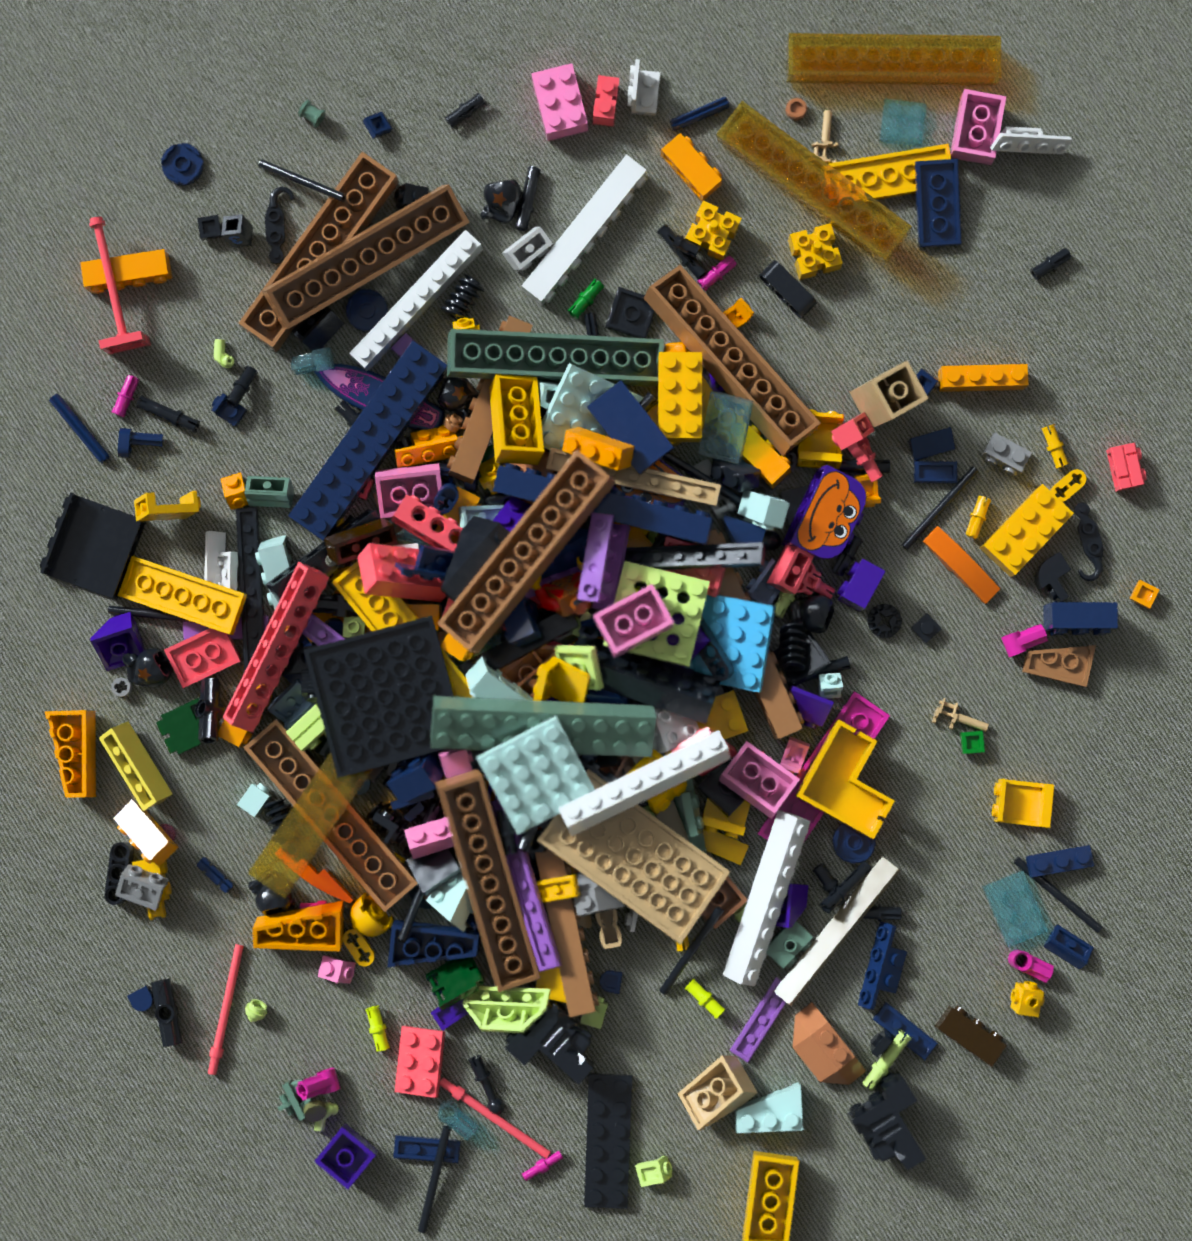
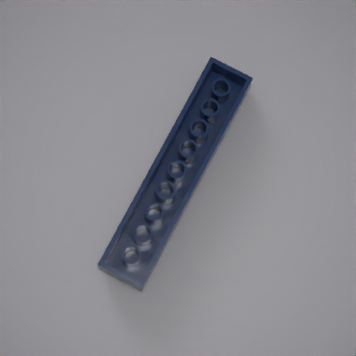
M412 340L288 516L323 541H325L324 538L331 536L336 526L344 518L371 480L375 471L381 466L447 373V364Z
M505 463V467L500 465L498 467L493 491L535 502L556 475L548 473L547 477L541 476L542 472L527 468L526 472L520 471L521 467ZM611 489V492H608L592 511V513L613 515V522L706 545L709 542L714 519L710 518V514L697 510L696 514L689 513L687 507L675 505L673 509L667 507L668 503L654 500L653 503L646 502L647 498L633 494L632 498L625 497L626 493Z

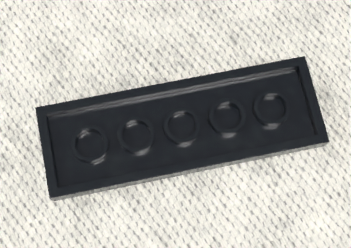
M589 1073L584 1207L628 1209L632 1075Z

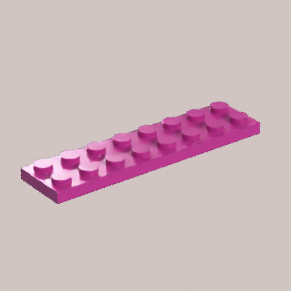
M855 691L801 768L800 773L796 775L800 779L798 784L779 808L780 811L792 813L811 821L804 842L824 812L797 798L795 794L836 720H841L855 728V733H852L854 735L857 732H862L875 739L890 717L886 712ZM777 812L772 819L769 817L766 819L757 833L767 841Z

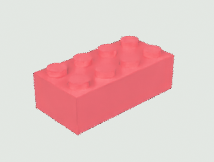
M369 543L357 557L365 594L442 602L447 596L440 590L443 583L440 579L434 578L433 581H430L416 574L413 577L404 576L395 567L396 562L415 565L419 549Z

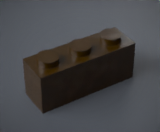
M384 518L324 538L329 559L338 565L357 559L358 555L369 543L390 546L398 544L394 525Z
M949 1005L935 1027L993 1067L1007 1046L1002 1042L1004 1038L995 1031H992L991 1034L984 1030L986 1025L976 1018L971 1021L966 1017L967 1012L959 1006H956L954 1009Z

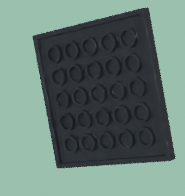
M432 615L304 650L337 778L443 750V748H431L430 734L433 696L454 697Z

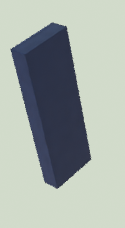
M887 1002L883 1004L872 1018L895 1037L900 1030L905 1032L904 1037L908 1034L911 1040L906 1046L923 1060H926L938 1044Z
M396 1135L393 1158L435 1161L440 1138ZM448 1140L443 1162L459 1163L461 1140Z

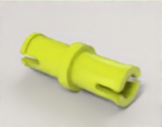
M695 979L685 987L699 1001L698 1004L700 1006L703 1005L715 1019L725 1010L711 996L712 993L710 991L707 992Z
M379 1005L365 1009L370 1023L369 1032L373 1034L376 1052L390 1048L385 1032L387 1027L386 1024H383Z

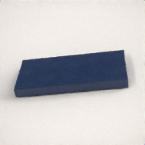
M958 159L915 161L918 248L962 245Z
M621 380L587 406L588 410L610 438L635 446L631 465L639 475L674 449Z

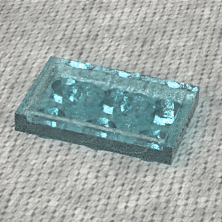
M711 391L698 454L739 465L742 461L754 401Z
M1023 870L982 886L1007 947L1048 932Z

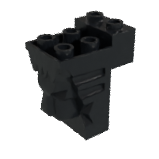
M549 1001L547 1010L524 1033H509L505 1040L507 1042L505 1049L524 1066L540 1050L578 1085L591 1072L594 1066V1062L585 1054L591 1044L592 1033L579 1026L577 1021L569 1017L568 1011L558 1001L554 1003Z
M891 1072L882 1078L883 1081L879 1083L883 1092L877 1091L868 1097L869 1100L863 1104L860 1102L849 1108L850 1112L847 1115L860 1135L862 1134L874 1160L887 1161L897 1157L908 1171L926 1160L899 1114L902 1110L916 1103L917 1100L904 1078L898 1072L896 1074Z

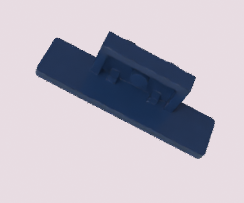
M420 545L415 565L396 562L395 567L404 576L413 577L416 574L421 575L420 577L426 580L433 581L434 578H438L443 582L447 569L451 564L454 551Z
M881 921L876 932L875 942L858 1001L859 1006L869 1010H874L879 990L892 993L897 992L907 951L891 947L896 930L895 925Z

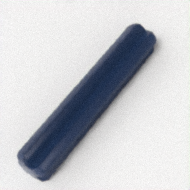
M726 97L717 99L671 119L670 125L673 131H678L728 109L730 106L729 101Z

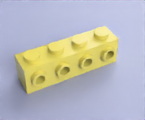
M129 721L112 727L99 737L143 811L162 803L173 795Z

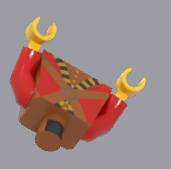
M577 557V567L578 569L582 570L583 563H581L579 561V557ZM580 572L546 583L542 587L540 586V576L531 587L536 590L534 593L544 609L557 612L562 617L574 613L581 615L591 606L590 601L577 600L582 575Z

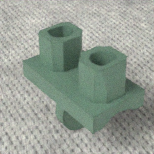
M303 1078L293 1082L289 1080L282 1085L289 1101L284 1093L279 1096L282 1104L277 1107L279 1111L285 1109L288 1116L294 1114L292 1105L300 1121L305 1119L304 1106L310 1101H314L313 1098L302 1101L297 1094L296 1087L299 1081L304 1080Z

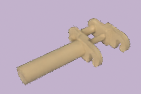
M825 110L823 115L822 143L815 142L811 145L814 147V156H811L810 159L814 160V162L821 161V164L838 162L837 160L831 161V159L826 157L827 147H839V143L833 144L830 141L832 111ZM819 148H823V156H818Z
M946 698L939 701L941 705L940 708H936L932 719L933 724L936 723L939 713H942L952 718L949 726L950 730L953 729V724L957 721L976 729L987 731L988 723L960 713L956 714V710H959L957 702L955 705L945 702ZM943 707L952 708V713L943 711Z

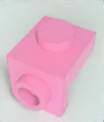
M790 737L780 765L791 773H800L810 744Z
M323 955L318 977L336 983L350 984L354 976L355 962L343 961Z

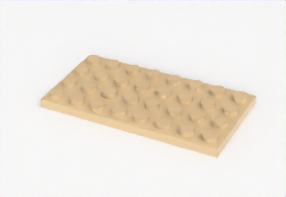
M586 770V774L595 790L609 784L591 770ZM638 804L574 836H571L561 813L552 818L537 840L545 848L678 944L683 942L730 873L729 870Z

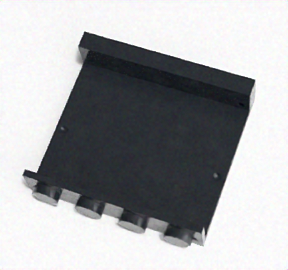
M70 492L69 497L67 496L64 499L62 516H59L56 520L54 537L52 536L49 539L47 556H44L41 560L40 573L118 600V594L130 559L135 554L147 521L136 522V515L133 516Z

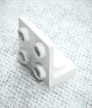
M636 59L635 66L630 68L627 106H631L632 114L656 116L660 72L639 70L640 59Z
M655 708L657 719L653 750H657L662 754L674 749L680 742L688 740L699 730L697 722Z

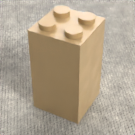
M908 360L849 392L860 413H866L873 428L898 417L929 399Z

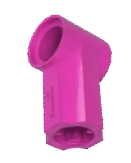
M1041 624L1001 637L1008 657L1015 656L1027 651L1026 649L1048 641L1046 631Z
M1013 950L1008 956V963L1011 967L1042 982L1047 983L1053 974V965L1025 951ZM1019 955H1023L1024 963L1018 966L1016 958Z
M335 1067L317 1072L315 1076L299 1081L296 1090L302 1100L340 1090Z

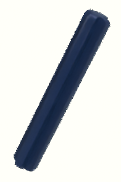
M59 394L53 395L49 402L100 463L106 462L110 457L62 397Z

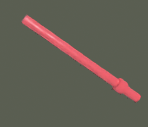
M235 944L214 1046L210 1049L209 1056H211L208 1074H217L219 1060L223 1056L224 1049L222 1046L244 945Z
M444 1077L441 1079L440 1086L450 1092L453 1098L463 1101L545 1159L548 1157L551 1151L499 1115L490 1112L486 1106L465 1093L466 1090L461 1086H455Z

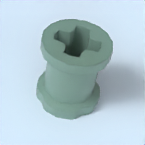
M306 100L298 111V116L312 122L314 127H318L326 115L325 110H319L309 100Z

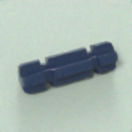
M203 857L197 863V867L202 872L205 871V875L216 885H220V889L224 893L229 892L233 888L234 883L229 878L226 879V876L214 864H210L211 861Z

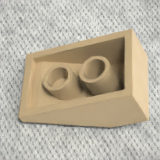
M722 1055L682 1089L678 1095L697 1130L701 1131L743 1106L758 1092L738 1057Z

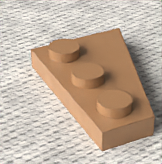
M1096 645L1027 651L1022 672L1087 687Z

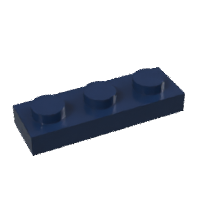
M1090 845L1025 856L1030 878L1094 867Z

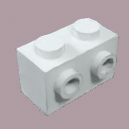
M534 227L502 252V254L514 270L523 271L532 265L531 261L534 258H540L549 251L547 248L553 243L541 227Z

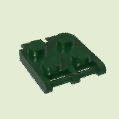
M200 697L162 714V720L156 722L162 736L170 735L169 738L164 740L170 754L176 751L178 754H182L203 744L198 740L199 718L195 715V707Z
M473 957L452 959L426 974L427 981L433 987L432 993L434 996H437L439 1001L438 1006L440 1010H445L479 991V986L484 984L482 975Z

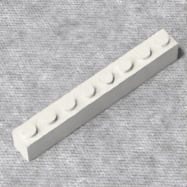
M626 154L522 284V291L541 306L545 302L549 303L556 294L554 292L558 286L562 287L569 278L567 274L571 269L576 270L580 265L582 255L584 253L588 254L595 245L593 243L598 236L601 238L608 229L606 225L610 220L615 221L621 213L619 209L622 205H627L632 200L634 190L637 187L640 189L647 180L646 169Z
M465 230L349 353L351 358L366 371L370 370L482 251L481 243Z
M716 731L560 807L559 811L571 836H574L729 760V749L720 732Z
M778 810L723 976L742 985L755 986L811 821L795 814Z

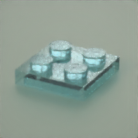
M884 99L879 142L921 147L927 103Z

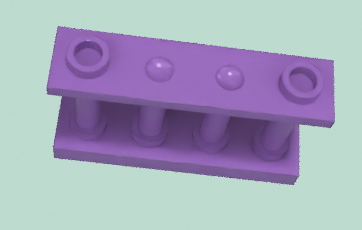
M592 513L577 600L593 602L594 609L604 610L613 605L624 565L630 526L613 524V515Z

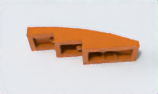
M937 526L923 540V543L949 571L953 572L964 586L968 587L982 603L986 604L1000 590L986 572L940 527Z
M282 848L275 854L293 872L323 892L348 903L356 900L327 868H324L319 873L306 858H303L298 863L285 848Z

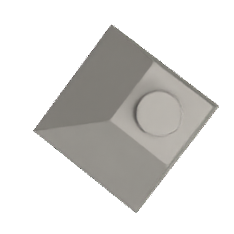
M580 872L573 873L577 875L581 895L574 897L577 916H588L625 907L622 902Z

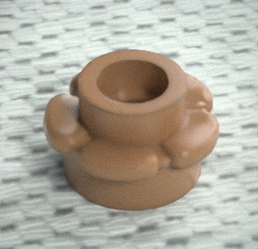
M452 413L446 415L443 424L449 431L457 433L459 429H462L463 420L459 415Z

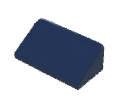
M951 427L917 436L908 441L914 461L955 450Z
M1058 924L1054 927L1044 944V948L1077 969H1082L1088 963L1094 949L1093 946Z

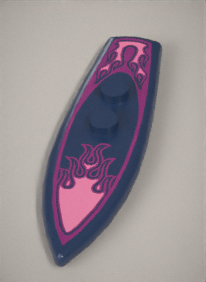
M327 363L312 366V370L319 380L331 392L362 411L386 378L370 370L366 371L363 368L346 364ZM427 400L408 427L419 431L438 428L442 425L445 410Z

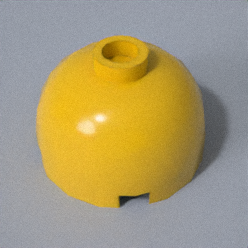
M366 893L361 895L351 907L350 918L352 927L359 934L368 937L380 936L393 924L392 915L388 917L387 913L382 910L370 895L366 896Z

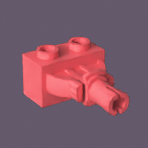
M863 412L831 432L835 445L840 447L841 450L848 448L850 453L856 458V464L863 466L871 482L881 478L883 474L874 460L876 453L872 452L866 437L875 430L866 413Z
M785 545L767 581L768 584L781 592L789 594L803 592L806 595H812V591L831 599L833 595L830 592H835V588L825 584L819 578L821 573L815 569L812 563L814 556L799 547Z

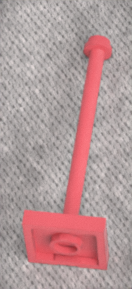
M93 217L90 219L89 226L94 228L118 330V334L115 337L98 340L100 349L108 354H114L151 345L150 339L142 331L132 333L126 331L102 227L106 223L103 217Z

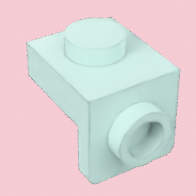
M819 674V696L825 699L841 698V690H843L841 674Z

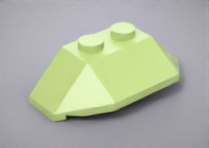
M479 986L480 990L464 998L462 1005L481 1031L524 1033L547 1010L551 990L514 987L498 992L494 986Z

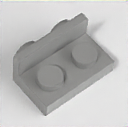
M994 432L981 456L986 458L985 461L987 463L1003 467L1007 474L1019 476L1023 473L1032 452Z
M129 864L121 873L115 896L156 911L169 879L158 873H152L139 866Z

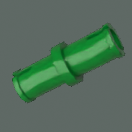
M593 279L584 292H580L579 298L568 309V313L572 317L579 319L586 308L592 306L593 300L605 288L599 280Z

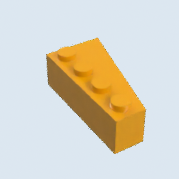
M44 711L50 725L49 732L55 746V757L58 759L60 766L59 773L65 797H96L95 711Z
M343 901L257 917L253 926V948L340 951L344 935Z

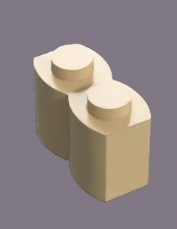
M616 909L596 913V920L600 926V941L605 949L619 947L622 943L621 931L617 925L618 916Z

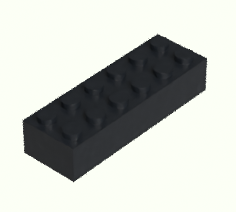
M597 638L594 647L598 657L604 686L603 690L704 724L707 723L721 681L716 680L711 675L696 672L691 668H684L673 663L626 652L614 658L611 651H608L607 647L603 646L605 640Z

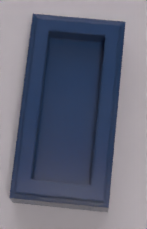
M914 461V483L956 484L957 461Z

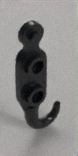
M283 186L277 187L272 191L265 213L266 241L272 247L269 259L274 264H279L284 260V254L280 247L285 242L284 214L278 204V196L281 193H287L290 199L294 200L293 192Z
M1082 502L1075 506L1074 513L1080 518L1077 529L1083 551L1094 564L1095 572L1092 575H1086L1079 569L1078 573L1083 580L1094 581L1103 572V544L1096 522L1089 518L1090 507Z

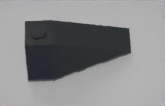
M473 516L460 531L451 564L447 569L440 590L455 602L510 532L499 522Z

